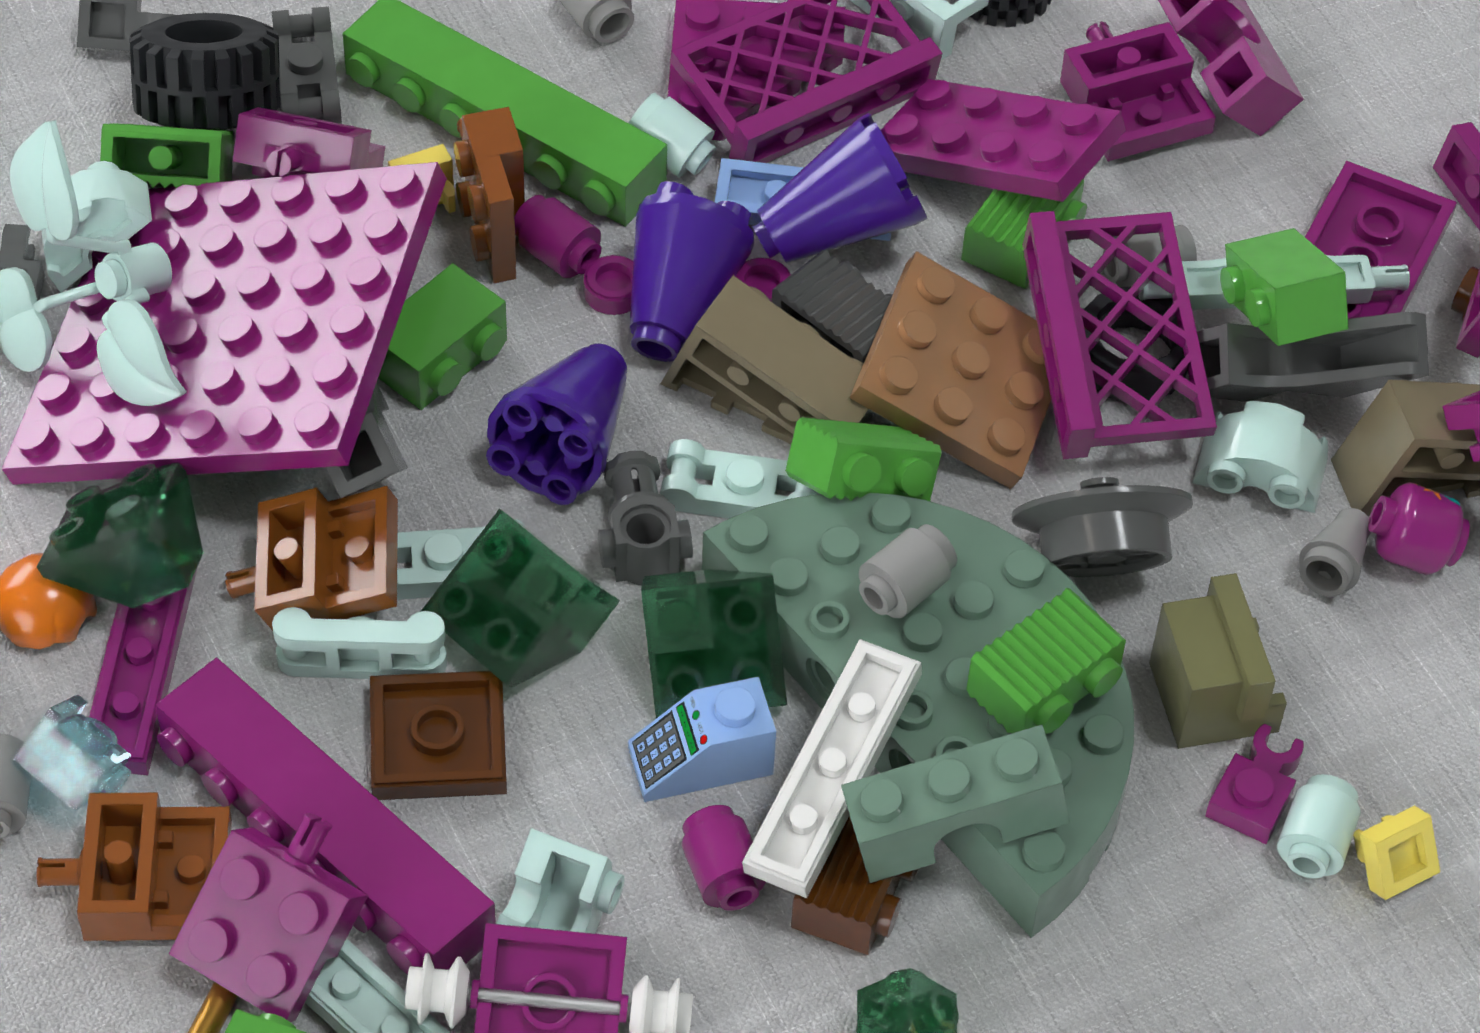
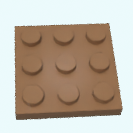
M916 251L905 264L852 390L850 399L903 429L911 431L912 434H918L919 437L926 438V441H932L933 444L940 445L942 451L1012 489L1024 474L1051 402V393L1037 320Z

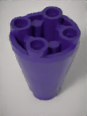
M672 181L661 182L656 193L646 196L640 203L636 214L630 332L633 334L631 346L635 351L656 361L672 362L675 360L695 325L731 277L737 275L752 252L754 232L748 226L751 218V213L748 209L732 201L715 203L709 199L695 196L686 186Z
M601 343L591 344L588 347L575 351L505 394L488 418L487 438L490 447L486 452V458L491 468L500 475L510 476L526 489L544 495L551 502L558 505L573 503L578 495L589 491L606 468L627 379V365L622 355L609 345Z

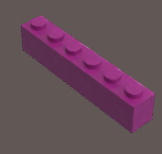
M219 658L213 659L155 704L160 727V734L157 735V740L167 757L179 767L188 764L201 776L203 785L211 797L221 806H230L232 804L246 817L249 828L253 827L289 848L305 813L317 815L322 818L321 821L326 820L332 825L313 862L369 895L353 926L362 933L371 930L386 944V949L391 959L404 973L408 975L410 966L423 967L425 953L430 954L435 969L449 970L457 956L462 957L465 964H467L483 950L486 923L496 924L495 903Z

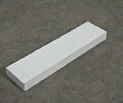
M859 639L742 862L745 874L804 898L808 897L849 817L841 785L870 776L922 675L921 662Z

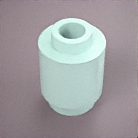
M652 93L640 105L629 121V124L667 144V169L678 178L683 176L688 170L692 174L697 175L716 151V147L710 143L715 131L671 97H667L664 100L657 93Z
M1315 775L1308 779L1306 785L1301 786L1296 791L1277 844L1279 855L1296 874L1306 878H1321L1334 875L1342 869L1361 814L1357 803L1358 793L1347 781L1332 775Z

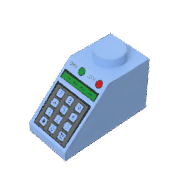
M759 677L693 690L628 740L629 753L644 802L773 775L776 729Z

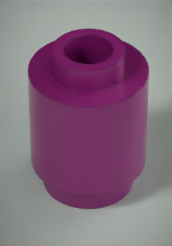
M534 195L525 201L517 211L514 222L515 235L518 237L519 245L563 278H572L578 274H584L586 268L593 261L600 258L602 251L600 230L558 199Z
M727 805L708 806L690 815L682 826L684 837L681 846L704 903L708 906L722 908L727 911L739 910L753 903L766 882L744 873L742 862L753 843L744 819L735 815L732 808Z

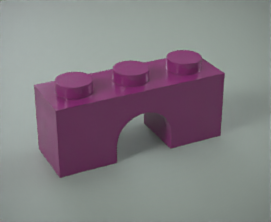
M1158 0L1176 33L1190 41L1209 61L1210 64L1200 72V75L1224 115L1257 135L1262 136L1304 100L1245 0Z

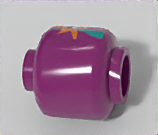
M1408 482L1399 486L1390 497L1381 496L1376 501L1370 514L1368 529L1376 534L1375 545L1380 557L1388 562L1421 574L1431 575L1440 571L1445 565L1449 567L1455 565L1459 560L1468 541L1470 524L1469 520L1463 518L1462 507L1457 500L1451 496Z

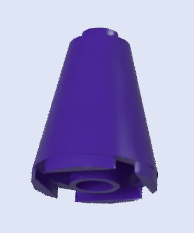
M867 113L858 118L757 210L762 222L752 228L769 258L780 253L784 261L789 263L816 255L822 250L830 251L911 227L928 218L917 195L913 196L909 189L908 178L880 128L873 121L871 114Z

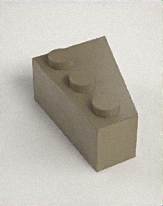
M734 275L695 325L660 383L676 392L682 384H685L713 397L711 408L726 415L735 407L764 421L762 424L763 432L789 444H792L796 422L801 417L859 423L868 408L850 399L864 363L844 354L820 337L813 327L799 322L773 304L763 292L746 285Z
M1388 380L1331 458L1350 507L1361 510L1367 516H1370L1374 504L1381 496L1390 497L1399 486L1408 482L1437 492L1463 488L1467 498L1480 496V461L1473 462L1469 446L1477 443L1474 429L1448 430L1442 407L1480 391V384Z

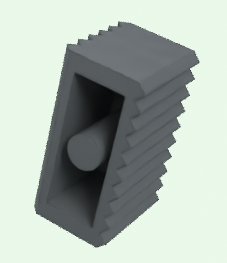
M822 250L772 289V303L799 322L813 327L820 337L850 358L864 363L893 294L884 295L881 289L876 290L872 283H867L860 271L848 261L839 262L836 256H830L828 250Z

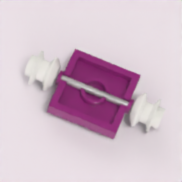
M486 923L480 980L473 979L472 987L470 986V971L462 957L457 956L449 970L435 969L430 954L425 953L423 967H409L405 1009L418 1010V1025H422L430 1011L444 1013L449 1027L454 1028L466 1015L467 1004L470 1001V1008L477 1009L474 1033H618L619 1023H626L627 1016H630V1033H690L693 994L679 992L680 978H676L669 991L654 990L649 975H644L633 987L632 1002H628L629 994H622L627 937Z

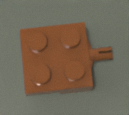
M504 107L462 115V118L457 122V130L462 141L454 142L457 169L460 177H465V181L456 183L459 209L463 218L471 216L475 225L469 227L473 254L476 262L486 260L493 284L516 279L514 217L525 202L523 148L510 108Z
M388 486L327 501L316 487L258 503L256 566L226 573L225 577L227 580H225L229 595L234 599L255 592L254 610L272 631L274 616L279 611L290 607L305 610L313 619H349L397 607L398 499Z
M158 792L89 793L84 847L81 850L80 857H39L37 861L38 887L79 886L77 915L84 941L176 940L231 832L232 817L230 806L161 807Z

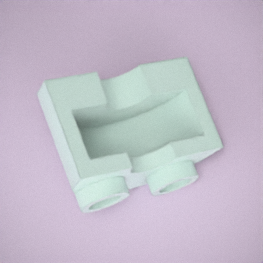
M100 161L91 164L87 170H81L71 175L79 213V225L75 236L116 242L131 238L152 221L148 184L130 172L120 170L112 162ZM46 229L42 230L48 277L61 293L93 268L92 256L89 250L51 244L48 241Z
M1247 401L1244 411L1229 413L1225 416L1220 411L1214 414L1217 428L1214 436L1204 437L1193 484L1209 487L1227 494H1235L1246 486L1258 487L1266 491L1269 499L1277 506L1315 513L1328 460V440L1325 436L1318 439L1313 432L1303 426L1305 415L1278 403Z
M531 828L515 871L516 883L507 907L499 915L497 924L595 934L602 913L611 914L615 909L623 890L625 876L612 871V862L608 857Z

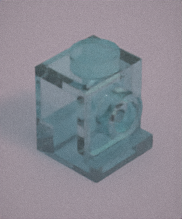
M78 694L50 707L13 758L14 761L74 811L88 804L89 793H117L131 775V770L125 764L132 756L117 743V736L107 725L94 718H86L81 713L88 702Z

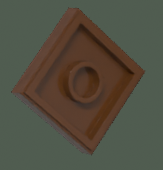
M502 670L370 676L371 791L374 797L378 800L507 794Z

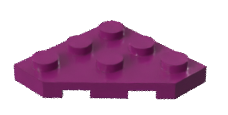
M676 0L672 50L780 3L736 0ZM802 14L791 19L789 28L822 36L826 20ZM832 22L828 38L844 42L845 25ZM754 35L742 41L741 49L774 57L778 41ZM784 43L780 59L813 67L817 51ZM824 53L820 69L830 72L843 64V58ZM708 56L693 62L701 73L725 79L729 62ZM670 62L667 97L673 98L713 129L715 133L712 140L724 141L726 139ZM736 64L732 81L765 89L769 72ZM776 74L771 91L793 96L801 90V83L803 81ZM727 96L725 101V107L736 122L749 117L757 112L760 107L758 103Z

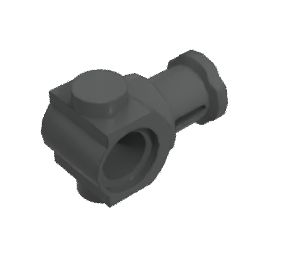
M644 451L620 453L614 459L607 462L603 475L606 485L613 489L615 502L608 511L610 529L598 530V543L602 568L614 567L616 582L628 581L636 585L651 586L662 582L670 575L680 574V559L692 558L693 546L689 521H677L675 506L663 495L658 494L656 481L661 473L658 459ZM633 469L638 473L635 479H632L631 470Z

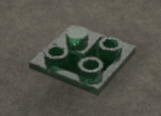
M179 462L163 465L158 468L155 464L150 463L136 468L127 474L120 483L103 490L98 485H94L79 491L67 501V509L57 528L49 535L50 542L37 565V569L43 578L130 608L189 587L203 556V549L186 470Z
M499 508L421 611H430L439 615L444 621L445 633L502 682L513 688L581 653L620 600L577 565Z
M707 569L644 576L641 595L656 718L693 690L759 677L768 707L787 705L773 573Z

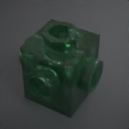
M912 968L897 970L888 974L885 979L857 990L856 1033H957L959 1019L957 994L931 980L920 971Z

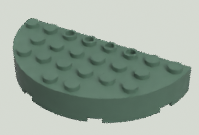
M868 493L861 498L857 496L850 501L846 496L840 500L836 497L829 499L821 494L763 505L733 516L703 532L701 575L703 580L822 710L859 639L921 662L922 675L874 766L880 773L1012 734L1007 733L1004 725L998 724L993 715H988L985 707L979 706L976 698H971L966 690L970 661L976 651L981 652L986 644L991 645L996 637L1001 638L1006 630H1012L1016 623H1021L1026 616H1031L1036 609H1041L1046 602H1051L1056 595H1061L1065 588H1070L1097 613L1091 602L1066 574L1050 562L1047 557L1020 538L964 511L927 500L893 494ZM928 524L940 530L951 542L957 555V564L951 569L950 579L903 618H893L887 614L880 615L874 612L865 603L859 591L861 583L859 579L860 566L908 528L918 529L921 525ZM1123 661L1121 662V667L1123 668L1122 675L1107 693L1098 698L1093 697L1090 693L1073 704L1074 707L1068 719L1058 729L1046 734L1062 780L1069 824L1005 843L1002 841L999 829L989 824L964 826L941 838L946 846L1030 938L1054 921L1078 897L1089 882L1090 874L1099 863L1104 851H1107L1111 843L1122 807L1134 746V709L1130 683Z

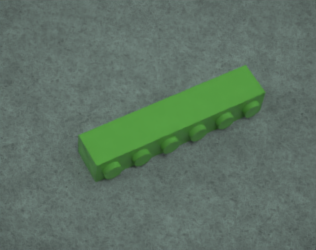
M378 0L342 33L347 75L352 77L361 86L371 87L396 101L405 110L416 112L442 126L455 137L461 138L457 130V122L462 118V115L509 107L523 148L524 172L537 178L544 186L550 189H557L581 202L597 215L606 216L626 227L636 217L639 205L645 197L655 194L658 185L661 182L667 181L666 143L399 0Z

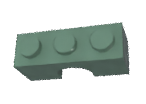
M1043 725L841 785L870 883L937 863L934 855V848L937 842L946 834L964 826L973 824L993 825L999 829L1002 841L1005 843L1070 823L1062 780Z

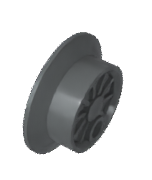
M1098 477L1080 482V490L1041 497L1018 506L1012 512V522L1019 528L1039 534L1041 554L1047 557L1050 562L1056 565L1068 577L1121 575L1152 569L1164 565L1172 559L1169 522L1189 511L1193 506V499L1190 493L1181 489L1150 485L1119 486V479Z

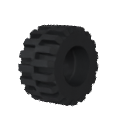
M192 13L153 21L141 26L130 35L133 109L137 115L142 116L147 121L174 128L223 130L237 128L240 113L257 107L275 111L280 108L279 35L274 31L273 27L239 15Z

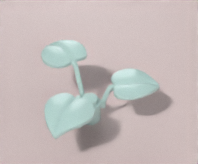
M57 120L45 122L20 145L11 162L10 182L18 210L29 228L34 231L46 229V235L51 244L109 254L104 257L102 262L97 264L95 268V282L45 297L38 301L33 282L25 270L16 267L0 270L1 348L9 361L20 370L30 372L41 369L49 361L52 350L51 331L42 312L101 293L105 298L117 301L103 315L102 321L107 330L100 335L97 341V354L101 369L112 390L123 400L141 406L158 405L183 396L187 391L178 381L170 367L163 343L151 317L144 307L140 305L150 300L149 295L166 291L170 287L172 267L168 255L156 243H148L131 248V243L128 239L112 242L75 236L79 225L78 205L56 123Z

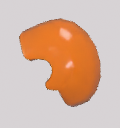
M31 554L10 564L0 575V632L18 647L40 650L51 647L55 643L73 642L76 640L79 629L85 619L89 616H96L97 604L91 583L79 568L60 555Z

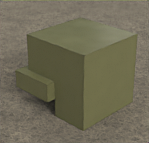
M1237 573L1211 577L1207 596L1162 603L1149 665L1178 749L1252 737L1263 724L1272 727L1270 734L1277 733L1280 730L1287 702L1283 692L1272 694L1276 680L1258 634L1259 625L1257 619L1252 617Z

